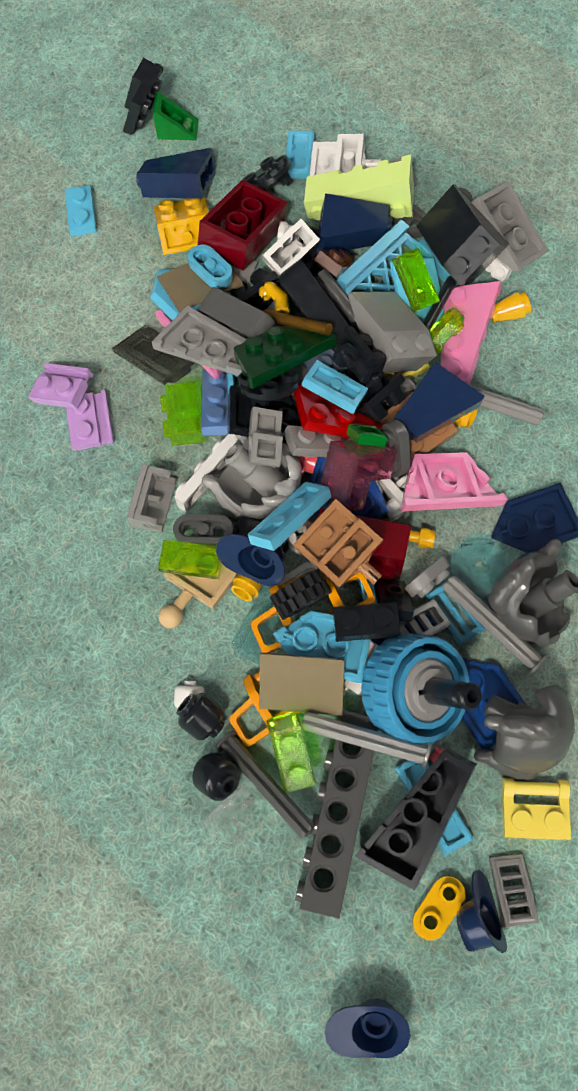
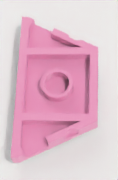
M467 452L414 454L410 460V471L407 474L401 511L495 507L504 505L508 499L503 492L498 495L488 484L491 479L483 470L477 467L476 462Z

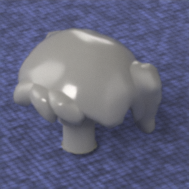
M235 435L242 444H236L228 450L225 463L229 465L224 469L220 477L209 474L204 475L202 483L215 494V498L221 507L234 520L243 516L265 519L300 487L302 477L301 462L298 456L291 455L288 445L282 442L279 468L249 463V437Z

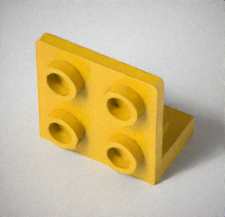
M205 197L202 199L184 198V200L177 202L165 200L153 207L164 255L187 251L197 245L199 222L209 213Z

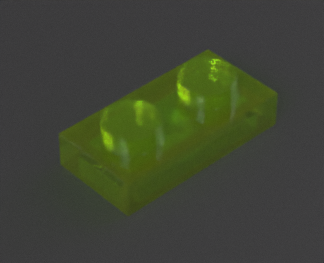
M419 249L392 259L413 313L440 301Z
M163 540L158 565L159 572L220 579L222 563L216 554V546Z

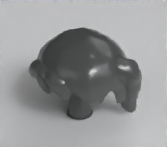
M552 539L537 552L522 554L502 571L488 596L492 609L495 610L500 621L511 633L521 639L535 642L540 647H546L559 640L560 633L565 631L570 623L571 615L570 612L563 614L564 599L574 593H578V577L574 573L565 570L561 575L555 577L558 572L555 558L562 548L561 542L557 539Z
M557 685L535 690V695L541 703L540 707L536 709L521 702L515 705L496 696V694L492 695L484 710V724L488 728L497 731L496 747L494 749L477 750L474 754L475 760L488 764L503 775L519 780H531L539 772H545L558 765L565 758L575 731L573 710L566 691Z

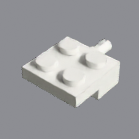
M338 134L337 142H313L309 176L335 170L346 173L350 172L354 166L363 165L364 169L378 166V161H381V159H366L364 134Z

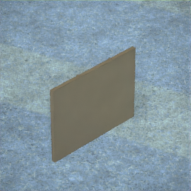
M189 263L157 276V279L179 313L187 305L191 308L200 305L212 289L191 270ZM233 268L232 283L228 287L220 289L226 293L244 286Z
M260 652L259 709L342 716L345 659Z

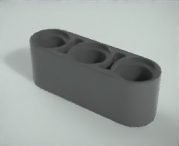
M212 287L197 309L198 312L245 339L256 337L276 324L265 312L215 287Z

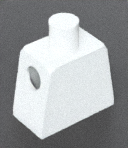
M300 219L261 258L272 271L279 275L301 259L320 239ZM296 235L303 240L304 244L298 241Z

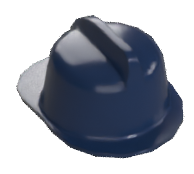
M239 534L226 535L217 543L216 554L219 561L229 570L264 586H275L284 578L285 567L283 562L286 554L281 546L272 551L251 545L247 536Z
M475 870L471 880L473 894L462 902L457 913L456 921L459 933L468 951L475 952L494 946L501 953L507 952L506 937L499 922L490 884L480 870Z
M378 998L368 999L360 1005L341 1008L333 1013L327 1021L325 1028L326 1042L332 1051L350 1058H393L407 1048L411 1037L409 1024L404 1016L397 1012L387 1001Z

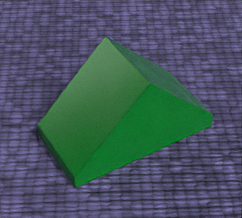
M156 93L153 118L157 139L197 140L199 119L161 93Z

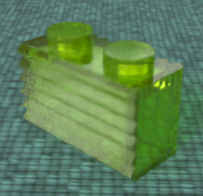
M189 381L182 384H166L165 395L160 396L162 413L167 412V420L162 421L164 438H169L172 446L206 443L201 429L202 400L199 382Z
M292 712L266 720L284 791L292 792L314 786L316 783L298 714Z

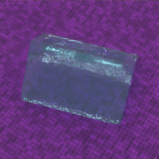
M262 591L259 593L231 642L234 653L259 666L260 652L262 651L251 628V622L274 607L273 603L268 601L267 594ZM276 614L260 626V631L267 646L274 644L276 641L273 633L284 627L279 614Z

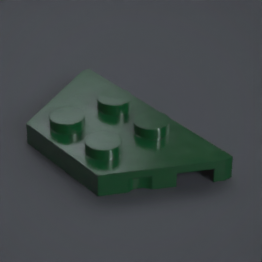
M276 326L235 346L234 356L237 363L241 366L243 375L248 377L249 387L254 389L335 347L337 340L336 335L332 333L324 335L302 329Z

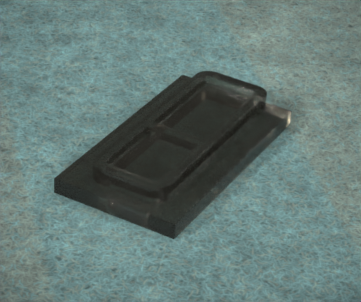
M146 324L112 347L114 353L163 385H166L168 382L175 383L191 371V366L195 363L153 349L152 341L160 333Z

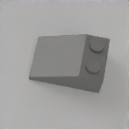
M509 181L471 202L509 243L497 259L514 272L519 271L549 252Z
M350 292L348 294L360 335L368 334L373 343L371 351L382 352L386 357L382 373L417 371L437 357L429 330L396 292Z

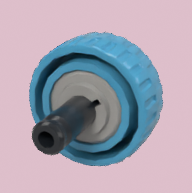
M400 634V636L385 640L370 656L363 674L361 686L362 700L370 721L380 732L412 743L428 744L445 738L459 724L465 710L475 709L481 701L480 688L475 683L469 682L468 671L459 652L449 642L436 636Z

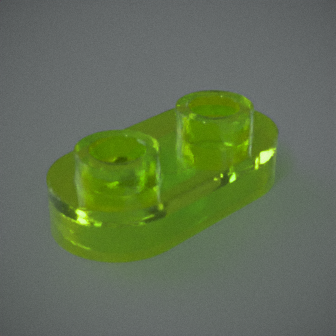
M451 308L444 313L430 331L437 356L442 352L444 344L451 336H456L464 327V315L456 308Z

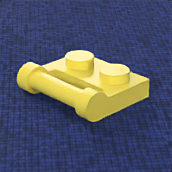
M503 777V838L571 840L569 780H557V783L524 782ZM514 794L557 796V805L514 804Z

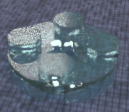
M482 537L468 539L456 549L450 560L449 572L450 576H456L479 598H487L502 571L511 564L508 553L495 545L494 541ZM477 561H481L482 566L488 567V570H485L483 574H478L472 568L475 567Z

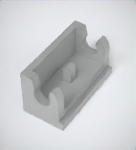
M142 464L127 514L131 527L159 533L163 532L177 482L176 478L170 477L171 471Z

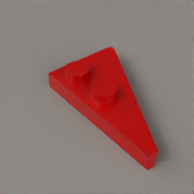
M299 383L297 389L293 392L303 430L350 438L347 435L348 425L351 424L376 426L381 431L382 424L357 411L351 414L301 386L302 383Z

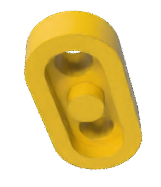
M450 876L438 879L415 911L412 925L416 934L422 939L436 940L440 938L456 916L462 902L465 901V889L458 879ZM446 887L452 888L455 893L451 901L446 900L443 896V890ZM428 915L433 916L436 920V926L433 929H428L424 925V919Z

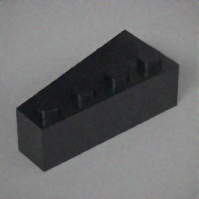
M448 748L444 750L354 857L415 890L431 861L477 763Z

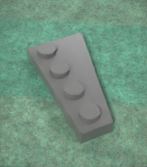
M187 305L152 341V346L155 350L239 376L242 371L241 366L235 359L234 347L244 343L247 339Z

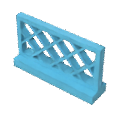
M400 220L338 277L337 282L347 295L355 290L396 292L395 286L390 285L389 276H392L391 269H387L386 261L427 258L420 255L421 249L417 245V241L407 233L410 227L408 224ZM406 244L413 250L414 255L403 254L402 246ZM370 276H382L384 284L371 283Z

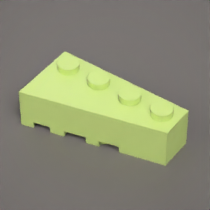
M411 154L402 156L401 161L390 163L389 159L378 161V166L364 169L363 165L354 166L350 172L346 173L335 170L307 176L304 197L307 218L320 220L325 193L389 205L388 217H413L414 181Z

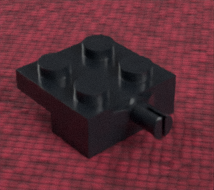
M144 57L132 77L124 106L129 111L123 132L133 135L136 127L140 130L143 127L147 118L146 113L148 109L152 110L154 107L155 94L158 93L162 84V80L159 77L164 70L163 67L158 63H152Z

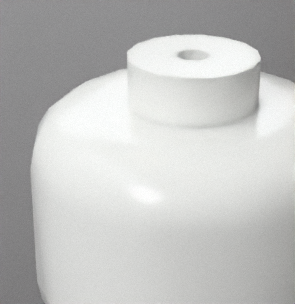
M184 680V685L175 687V707L178 708L182 701L190 694L205 693L204 687L196 686V681Z

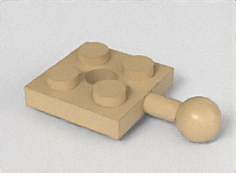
M185 546L164 573L165 579L182 589L174 603L162 607L159 612V622L165 628L173 629L181 624L183 619L182 610L192 597L214 610L233 585L232 581L238 574L226 568L219 561L216 547ZM202 563H212L215 566L214 571L209 575H201L198 572V568Z

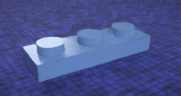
M202 370V436L227 435V373L222 372L219 378L215 380L206 370Z

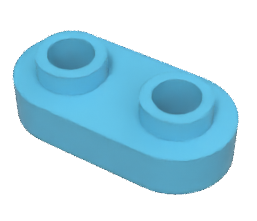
M196 245L189 250V267L209 287L223 289L232 283V267L213 248L208 245Z

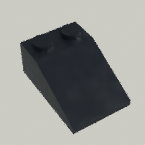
M455 184L446 191L416 225L441 265L460 286L472 284L509 245L507 240Z

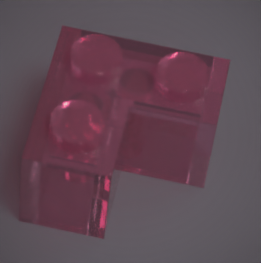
M353 440L330 441L320 485L329 487L332 496L326 504L330 505L337 499L349 511L363 510L370 481L391 478L398 450L387 445L385 447L357 445Z

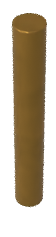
M267 309L263 310L277 324L324 335H330L333 330V326L330 323Z

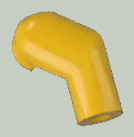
M265 282L264 286L259 288L260 297H264L265 301L272 298L275 301L276 312L289 314L287 293L274 282Z

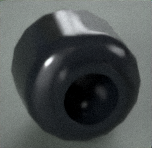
M205 693L188 695L177 709L176 714L179 716V726L196 740H204L209 736L214 738L224 727V722L222 721L224 715L223 708Z
M209 753L198 760L194 766L192 773L193 784L197 790L214 801H223L236 791L240 781V770L234 762L223 755Z

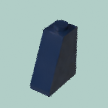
M205 148L145 160L136 175V182L138 187L141 188L142 197L202 199L216 174L212 148Z
M325 193L318 231V238L320 240L317 242L316 254L320 250H339L341 248L347 251L373 246L385 233L391 230L392 217H388L389 205Z
M435 362L394 420L400 421L408 431L409 440L412 439L417 443L479 408L485 396Z

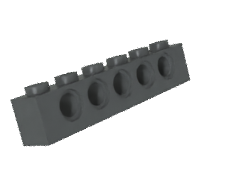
M343 711L341 720L335 719L378 732V728L373 725L368 716ZM336 740L334 751H327L324 769L330 771L327 783L321 781L317 801L323 803L320 815L314 814L312 819L314 830L311 834H315L313 848L306 847L302 867L308 868L306 881L299 880L295 901L301 902L300 910L340 919L374 750L360 747V752L357 755H346L342 750V746L346 742ZM339 773H349L353 777V785L349 788L339 787L335 781V777ZM334 804H341L345 807L347 816L341 821H335L330 818L328 809ZM328 836L335 837L340 843L339 851L332 855L326 854L321 848L322 840ZM325 869L332 874L333 883L329 888L321 889L315 885L313 878L317 871Z

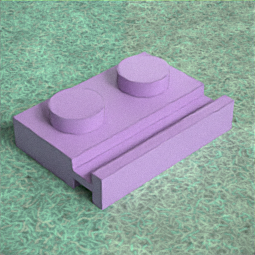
M45 363L44 367L46 370L43 374H39L28 397L33 402L77 409L88 387L87 381L94 374L88 368Z
M105 390L98 394H93V392L84 394L77 409L66 407L73 451L98 447L104 444H114Z

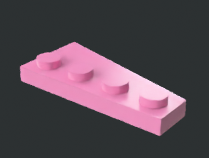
M500 281L456 286L444 305L440 366L468 385L471 383L480 356L479 350L482 341H485L487 335L486 328L489 319L493 317L495 311L494 304L496 298L500 295L502 289Z

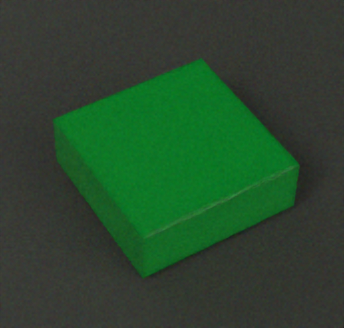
M348 425L347 435L357 445L385 447L387 437L376 426Z

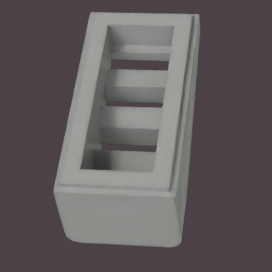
M435 599L414 609L412 621H399L401 634H409L404 626L406 624L412 634L435 636L451 625ZM426 612L430 614V616L436 623V626L433 627V625L425 615ZM416 618L419 620V622L421 623V625H422L423 628L425 629V632L422 631V629L420 628V626H419L418 623L416 622V620H415Z
M523 854L489 858L502 928L539 923ZM517 865L518 872L500 874L499 867ZM520 879L521 885L504 887L502 881ZM522 892L523 899L507 901L505 894ZM525 906V914L510 915L509 908Z

